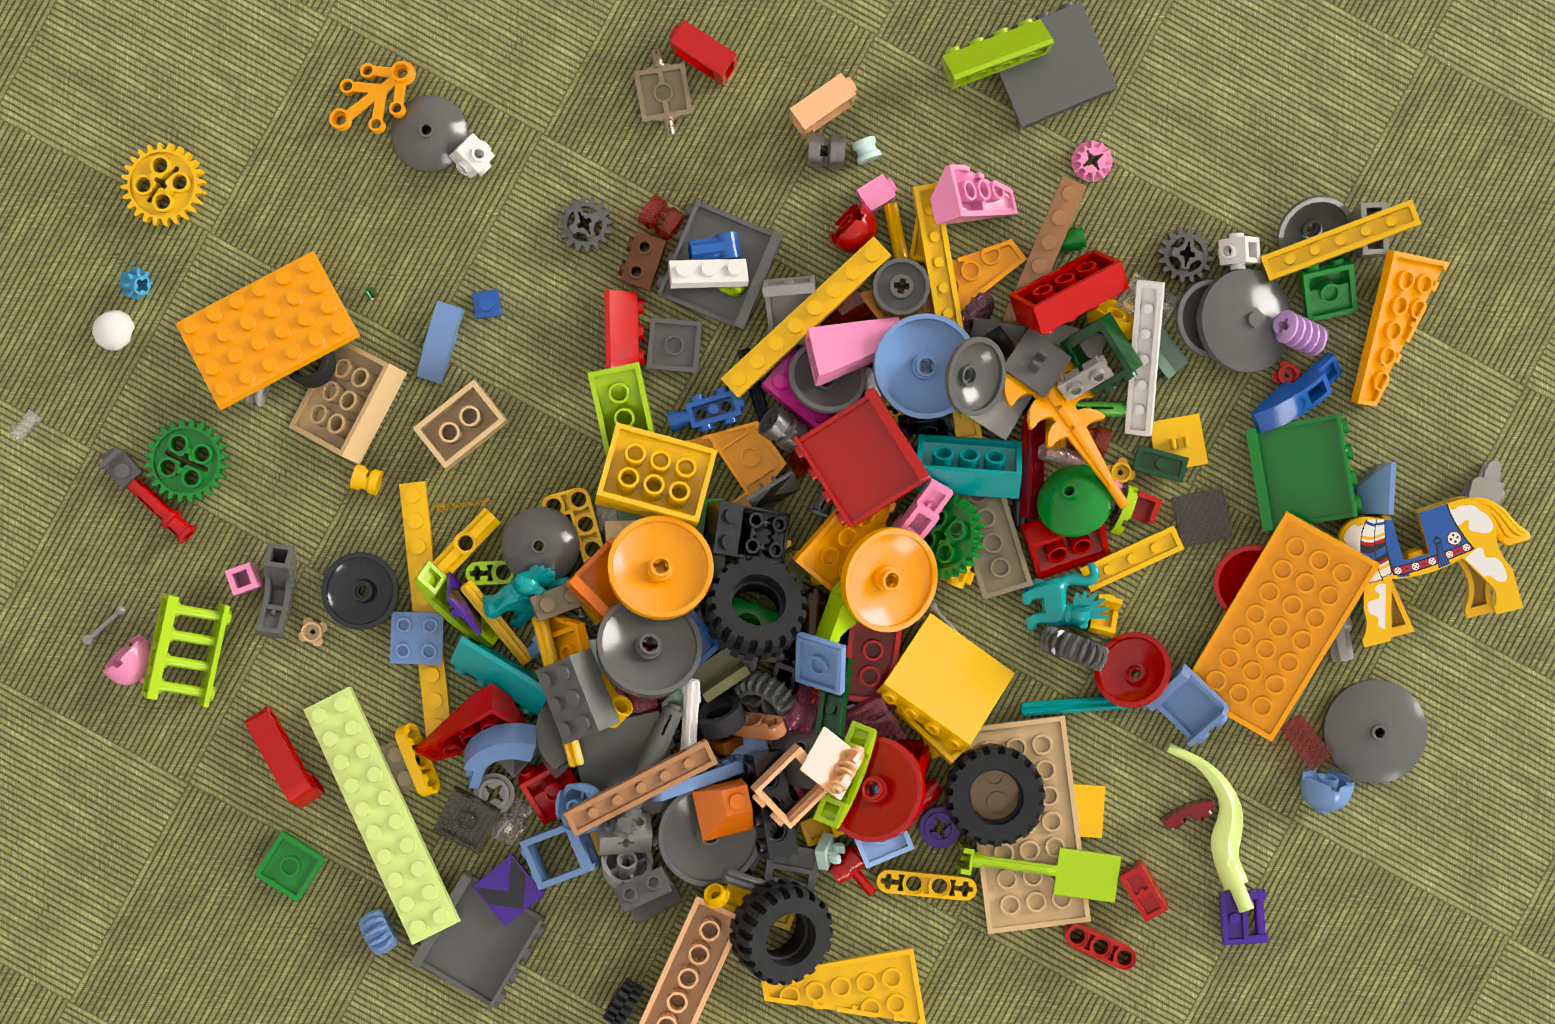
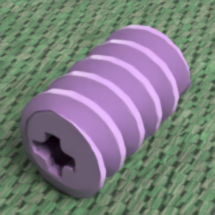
M1290 310L1282 311L1273 321V330L1278 342L1306 353L1308 356L1318 355L1325 347L1329 337L1327 327H1323Z

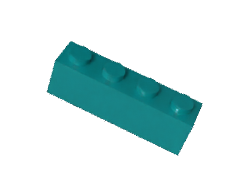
M918 434L917 456L931 478L952 489L953 495L1019 499L1022 478V441ZM927 482L917 487L915 491L920 492Z
M468 635L461 637L450 660V663L455 665L453 669L463 676L470 674L477 678L475 683L483 688L491 683L509 693L513 701L521 705L519 708L521 711L532 717L534 713L539 715L541 708H543L547 700L537 675Z

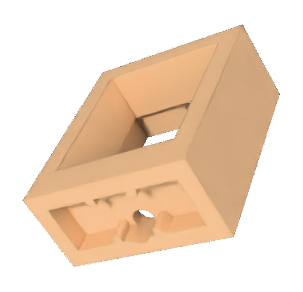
M840 73L791 107L789 119L803 139L810 136V133H814L855 104V91L857 88L850 77L845 78Z
M796 743L750 786L755 792L752 798L762 808L767 805L773 811L770 817L780 827L785 824L790 829L828 793L824 788L816 784L785 815L762 791L794 758L801 765L803 764L808 754Z

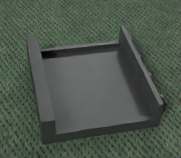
M1071 1L1059 7L1060 11L1052 14L1047 11L1037 15L1035 19H1041L1053 38L1054 44L1050 52L998 72L1017 118L1015 123L1019 131L1113 93L1117 88L1082 2L1074 4ZM1018 23L1015 24L1014 26H1012L1011 28H1012V29L1017 28V27H1018Z
M697 198L696 203H690L685 217L689 218L685 228L680 227L675 241L679 242L675 251H670L665 264L668 265L669 261L690 260L688 254L689 240L711 238L726 232H737L741 253L740 259H746L748 286H745V291L737 297L721 292L718 287L670 288L669 270L667 269L665 275H660L655 288L659 289V297L744 332L761 292L763 282L766 280L782 242L783 233L767 230L707 205Z
M661 702L656 704L655 709L630 714L617 728L608 727L578 739L584 764L577 766L582 783H590L600 791H603L634 774L662 711ZM668 718L667 723H666V725H665V727H664V729H663V732H662L663 734L665 733L666 728H667V725H668L669 722H670V719H669V718ZM673 737L663 760L675 754L674 749H677ZM650 798L643 802L641 807L642 813L655 814L663 812L672 798L659 802H654Z
M466 870L450 894V899L461 921L424 939L410 964L418 969L422 966L485 1003L488 1005L487 1010L491 1011L494 1004L499 1007L507 993L503 989L507 982L513 984L520 971L516 967L520 960L526 962L533 948L529 945L535 937L539 940L546 928L542 923L546 917L528 907L508 925L504 926L472 887L481 878Z

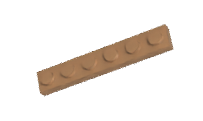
M1062 176L1014 291L1051 272L1085 192L1086 185ZM1009 301L1002 321L1021 324L1017 322L1011 301Z
M704 738L562 812L576 837L718 764L708 741Z

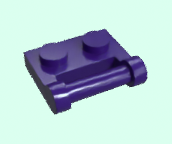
M1265 889L1247 890L1250 899H1253L1255 933L1249 934L1248 911L1239 913L1230 891L1219 892L1221 939L1223 945L1269 942L1268 933L1265 932L1263 898H1266Z

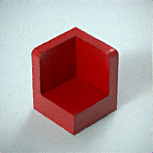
M1138 491V498L1131 518L1147 524H1154L1163 499Z

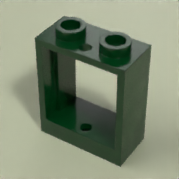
M1108 312L1061 342L1066 353L1072 357L1071 361L1074 366L1082 371V364L1089 361L1079 343L1101 331L1125 368L1090 389L1093 395L1100 391L1104 394L1110 392L1117 387L1116 382L1121 379L1124 383L1138 375L1136 370L1143 365L1111 312Z

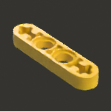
M884 868L879 871L876 877L878 888L882 892L967 901L972 899L977 892L974 880L963 875ZM886 874H891V878L894 880H899V874L904 875L902 878L903 889H898V883H890L889 887H885L884 882L880 880L885 878ZM911 876H916L921 880V885L916 890H910L906 886V881ZM936 879L946 881V889L941 893H937L932 889V883ZM950 880H955V886H962L963 882L966 881L972 889L968 890L966 895H962V891L959 889H953L954 894H949L951 890Z

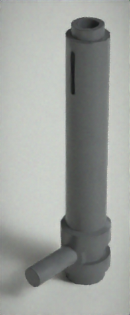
M671 701L664 705L634 774L663 760L683 715V712H681L682 706ZM670 714H671L672 717H671L670 722H669V724H668V726H667V728H666L665 733L663 734V733H662V732H663V729H664V727H665V725H666V723H667V720H668V718H669V716H670ZM643 802L611 818L608 823L610 825L608 831L618 837L627 839L636 827L634 825L635 820L640 818L643 811L641 809Z

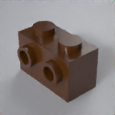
M636 231L635 237L630 236L626 251L629 252L627 261L621 262L618 275L621 276L620 281L623 284L651 293L667 242Z

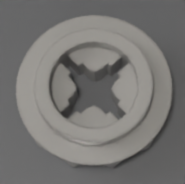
M500 773L484 775L479 789H474L475 803L482 811L488 814L505 812L510 808L515 798L514 785L508 777ZM502 785L499 795L503 800L495 797L488 802L487 800L491 793L486 786L495 789Z

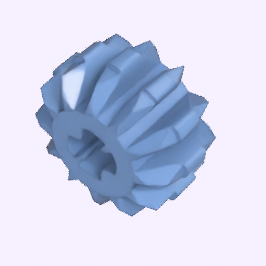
M381 909L372 910L360 918V931L374 954H385L397 946L398 938L390 920Z

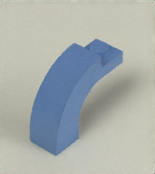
M524 723L499 724L486 728L472 737L464 749L463 770H465V777H469V788L479 789L486 768L494 762L506 759L531 762L536 748V725Z

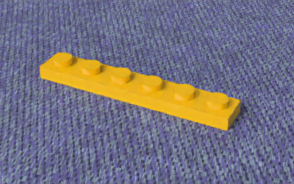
M1411 199L1263 255L1261 260L1269 282L1417 227L1421 225V222Z

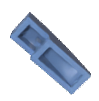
M437 300L425 339L417 377L442 385L465 312L462 308Z

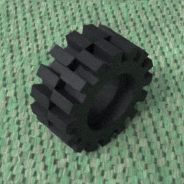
M627 977L602 1018L611 1024H624L645 988Z

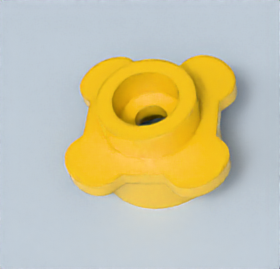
M1119 458L1117 463L1107 465L1113 479L1121 485L1128 480H1133L1136 476L1135 471L1131 470V467L1128 465L1126 458ZM1119 470L1123 472L1122 475L1118 474Z

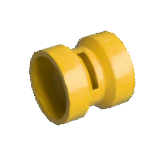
M357 464L351 477L350 488L354 490L363 489L368 494L376 496L382 483L383 471L377 469L371 471L366 466Z

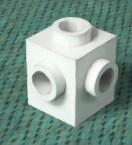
M474 133L468 136L449 155L456 163L457 169L470 179L476 174L482 176L492 166L489 163L490 160L495 156L491 152L490 146L485 141L479 140Z
M1244 233L1229 234L1228 239L1219 240L1218 258L1220 266H1229L1230 271L1246 269V265L1261 263L1259 237L1244 236Z

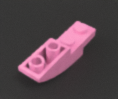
M931 478L904 515L900 513L891 527L911 531L924 539L939 520L938 514L952 497V489Z

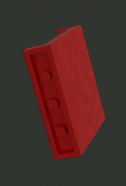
M874 387L864 392L866 394L864 397L800 438L797 436L793 438L797 443L793 447L801 460L806 458L811 466L807 468L809 474L815 482L820 480L824 489L821 490L824 498L828 504L833 502L838 509L835 512L837 519L842 526L847 524L851 529L931 479V476Z

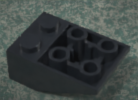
M711 501L707 503L703 537L714 556L733 559L745 557L746 560H749L751 556H759V560H765L768 557L774 559V564H784L791 514L725 501Z

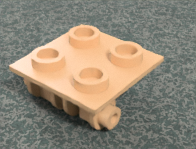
M823 727L803 762L800 771L841 801L864 758V748L859 745L851 748L830 730Z

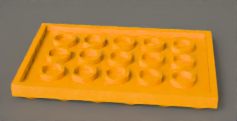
M314 251L175 323L220 410L231 406L360 337Z

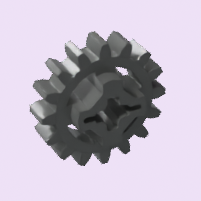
M581 196L580 203H576L572 199V207L563 206L566 214L558 215L563 224L557 225L558 230H564L560 238L562 240L569 239L566 244L569 248L575 244L576 252H580L582 247H585L586 252L590 253L592 246L596 250H600V242L608 243L605 235L613 234L612 230L608 229V226L614 224L613 220L606 219L611 214L610 211H602L604 208L603 202L595 205L594 197H591L589 202H586L584 196ZM589 208L596 211L597 213H585L582 209ZM574 213V223L568 228L569 220ZM580 215L587 222H591L589 223L591 234L587 230L585 231L583 227L580 228L582 226ZM602 222V230L600 234L596 236L595 232L597 226L600 225ZM584 236L589 241H579L574 237Z
M1180 227L1176 229V236L1172 232L1167 234L1169 241L1165 239L1160 241L1164 249H1158L1156 252L1162 255L1157 264H1164L1165 267L1161 273L1163 274L1168 271L1170 273V281L1178 277V284H1182L1185 278H1187L1190 284L1194 282V276L1198 279L1204 277L1201 270L1205 272L1210 270L1206 263L1214 260L1213 257L1208 256V253L1214 249L1213 247H1206L1205 244L1209 241V238L1202 240L1200 238L1202 233L1200 230L1196 234H1192V227H1189L1183 233ZM1182 239L1179 248H1170L1175 241ZM1194 243L1197 244V246L1199 247L1200 251H1198V250L1195 248V246L1193 245ZM1184 250H1186V255L1190 256L1186 261L1180 255ZM1170 260H1172L1175 263V265L1177 266L1176 269L1172 266ZM1200 263L1194 271L1188 272L1190 264Z

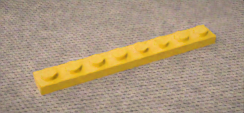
M873 236L818 287L815 293H812L720 379L740 398L805 338L808 328L817 327L892 257L891 254Z

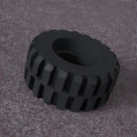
M751 556L747 561L745 557L736 559L734 565L729 562L723 566L722 572H717L713 578L704 603V612L706 613L704 622L705 626L710 627L708 633L711 638L719 640L717 645L722 650L725 648L731 650L729 655L736 658L738 654L743 655L744 660L752 661L753 657H758L759 661H764L768 659L770 654L774 658L781 655L783 649L788 650L796 639L806 618L807 598L803 596L805 592L803 585L796 583L798 579L794 572L789 574L786 571L787 566L783 563L779 565L774 564V559L768 557L765 560H759V556ZM758 592L772 600L778 610L779 617L775 622L768 625H752L743 621L735 613L731 601L733 597L740 593Z
M985 744L980 745V748L968 750L967 754L962 758L959 757L954 762L955 765L952 770H949L947 782L944 786L945 806L952 822L966 838L971 841H977L980 845L986 846L989 844L994 847H1002V844L1008 843L1012 845L1017 843V839L1025 838L1030 834L1029 831L1032 827L1036 828L1040 822L1038 820L1039 816L1044 812L1045 806L1043 804L1044 799H1046V791L1043 787L1044 782L1041 775L1025 755L1012 747H1005L1001 744L990 746ZM988 771L1004 772L1011 776L1018 786L1019 799L1015 809L1001 819H987L979 815L972 807L970 801V790L973 782L981 774Z
M774 879L766 881L765 886L762 887L759 884L752 889L753 893L750 895L746 894L742 898L744 902L741 906L737 905L734 911L736 914L735 919H731L729 928L733 932H730L729 940L733 945L732 951L738 958V961L757 978L771 985H778L779 983L782 986L790 985L792 980L797 983L804 980L806 974L811 975L816 971L815 967L818 964H822L825 960L823 956L826 951L829 952L831 947L829 939L833 938L834 929L830 927L833 924L831 914L828 913L826 904L800 883L790 882L788 879H779L778 882ZM796 913V927L791 938L783 946L767 951L766 939L772 925L779 918L787 914Z

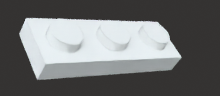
M746 259L669 261L668 264L670 288L748 286L749 282Z

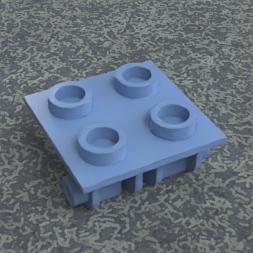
M393 612L391 614L390 663L442 665L444 618L439 613Z

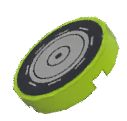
M1127 485L1122 492L1129 505L1120 509L1116 504L1109 524L1110 533L1121 535L1125 528L1121 525L1123 521L1128 522V519L1131 518L1138 498L1137 487Z

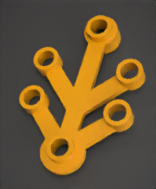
M399 61L394 63L392 67L373 66L371 63L363 64L360 68V74L368 81L374 80L376 77L388 78L381 84L353 82L351 79L342 80L340 90L344 95L353 96L355 93L367 95L347 110L338 108L331 112L329 122L334 129L346 131L350 128L355 117L374 104L372 118L369 120L368 126L375 134L383 133L386 129L383 116L387 93L394 87V99L389 105V112L395 118H402L406 114V107L403 104L406 86L410 85L416 76V71L409 62ZM367 69H372L371 74L365 75ZM402 72H407L405 77L400 78ZM348 84H352V88L345 91V87ZM397 106H401V110L395 113L394 109ZM341 119H346L344 124L339 125ZM376 122H381L379 128H373Z

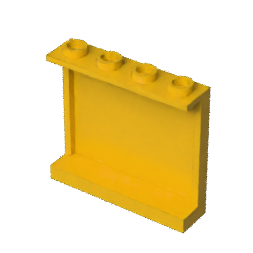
M930 613L921 623L914 638L885 682L876 692L882 696L884 701L894 704L903 710V713L908 718L917 720L924 725L929 733L938 735L945 740L950 748L963 752L973 742L1015 673Z

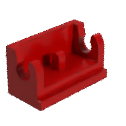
M1142 858L1136 861L1132 868L1122 870L1118 878L1145 922L1168 910L1169 902Z

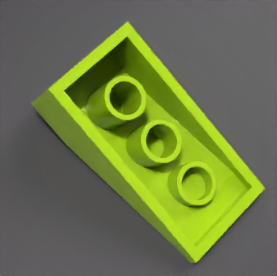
M639 362L588 372L606 458L617 422L655 433Z

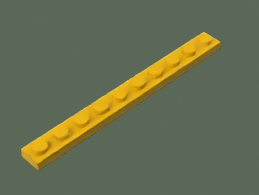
M937 183L912 187L924 263L930 280L933 314L949 318L964 329L946 224L936 225L932 215L930 198ZM957 410L953 411L955 437L982 438L981 427L978 423Z
M426 481L399 484L413 612L438 613L425 599L414 581L427 561L432 563L435 560ZM444 643L442 665L418 664L426 737L451 715Z

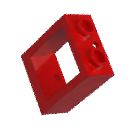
M683 20L681 25L676 24L669 35L672 53L724 86L737 66V54L685 20Z

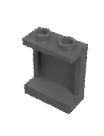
M662 866L614 888L622 910L625 913L630 911L636 924L684 902L674 878Z

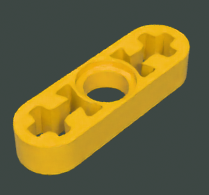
M413 723L398 727L395 732V738L416 791L423 797L437 793L440 790V780L432 761L415 752V748L423 741L418 727ZM415 754L419 757L420 766L416 762Z

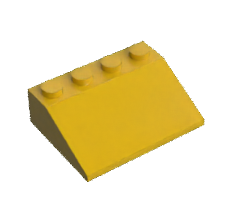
M617 422L594 504L642 517L670 516L685 521L696 529L718 450Z

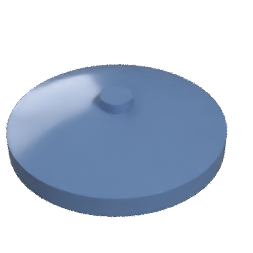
M916 314L892 325L880 339L873 360L874 379L882 397L898 412L918 419L938 418L956 410L949 402L946 394L945 370L952 352L961 342L970 338L969 335L954 321L937 314Z

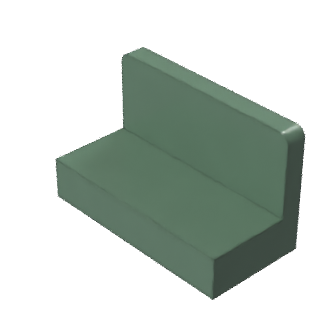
M1161 326L1157 373L1165 381L1185 366L1188 360Z

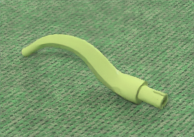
M1169 743L1166 752L1195 766L1206 777L1215 791L1219 810L1211 835V851L1214 864L1224 890H1230L1239 913L1254 908V905L1244 883L1248 882V879L1239 859V847L1243 830V811L1239 798L1229 781L1212 764L1177 745Z

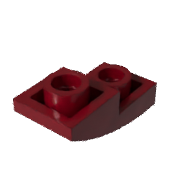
M1209 798L1194 800L1174 808L1159 820L1169 830L1172 828L1178 829L1187 821L1185 818L1187 815L1195 821L1199 819L1201 821L1205 820L1213 813L1212 808L1216 804Z

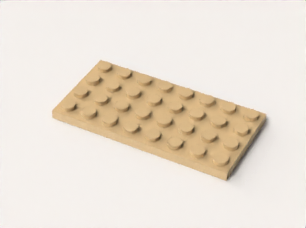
M1065 715L982 725L973 742L965 751V754H967L968 750L980 748V745L988 744V746L1001 744L1018 750L1037 768L1044 782L1043 787L1046 791V799H1044L1043 804L1045 806L1044 812L1040 814L1038 819L1040 822L1036 828L1032 827L1027 837L1017 839V843L1012 845L1008 843L1002 844V847H994L989 844L984 846L976 841L977 852H982L986 856L1056 865L1059 847L1082 850ZM985 772L977 777L972 784L970 790L971 804L979 815L987 819L1004 818L1015 809L1018 803V786L1014 779L1004 772ZM985 866L979 868L988 934L1091 922L1088 899L1053 894L1055 876Z

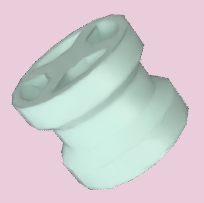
M875 136L863 138L851 145L852 150L857 153L858 165L869 163L882 156L881 151L876 148Z

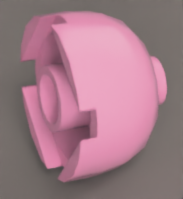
M141 634L136 635L130 640L133 644L131 647L128 645L118 650L105 665L106 669L102 670L115 683L120 685H133L138 681L143 683L148 667L151 645Z

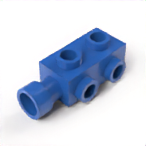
M728 386L714 390L715 395L707 398L704 397V394L692 396L689 398L690 403L685 404L687 410L680 412L674 410L666 413L672 433L680 431L682 427L691 425L693 430L698 429L699 433L714 429L713 424L723 421L724 425L738 422V417L742 416L741 409H745L743 397L738 398L729 390ZM724 402L731 404V409L727 412L721 408ZM700 409H704L707 412L704 419L697 417V412Z

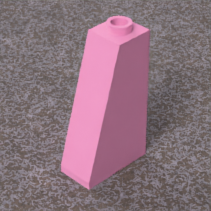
M899 316L808 328L804 341L815 386L823 385L873 363L875 350L880 339L892 325L900 321Z

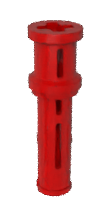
M139 477L128 485L127 489L158 517L164 529L170 530L178 538L177 542L179 544L185 543L196 532L197 528L194 525L190 526L181 517L179 510H172Z

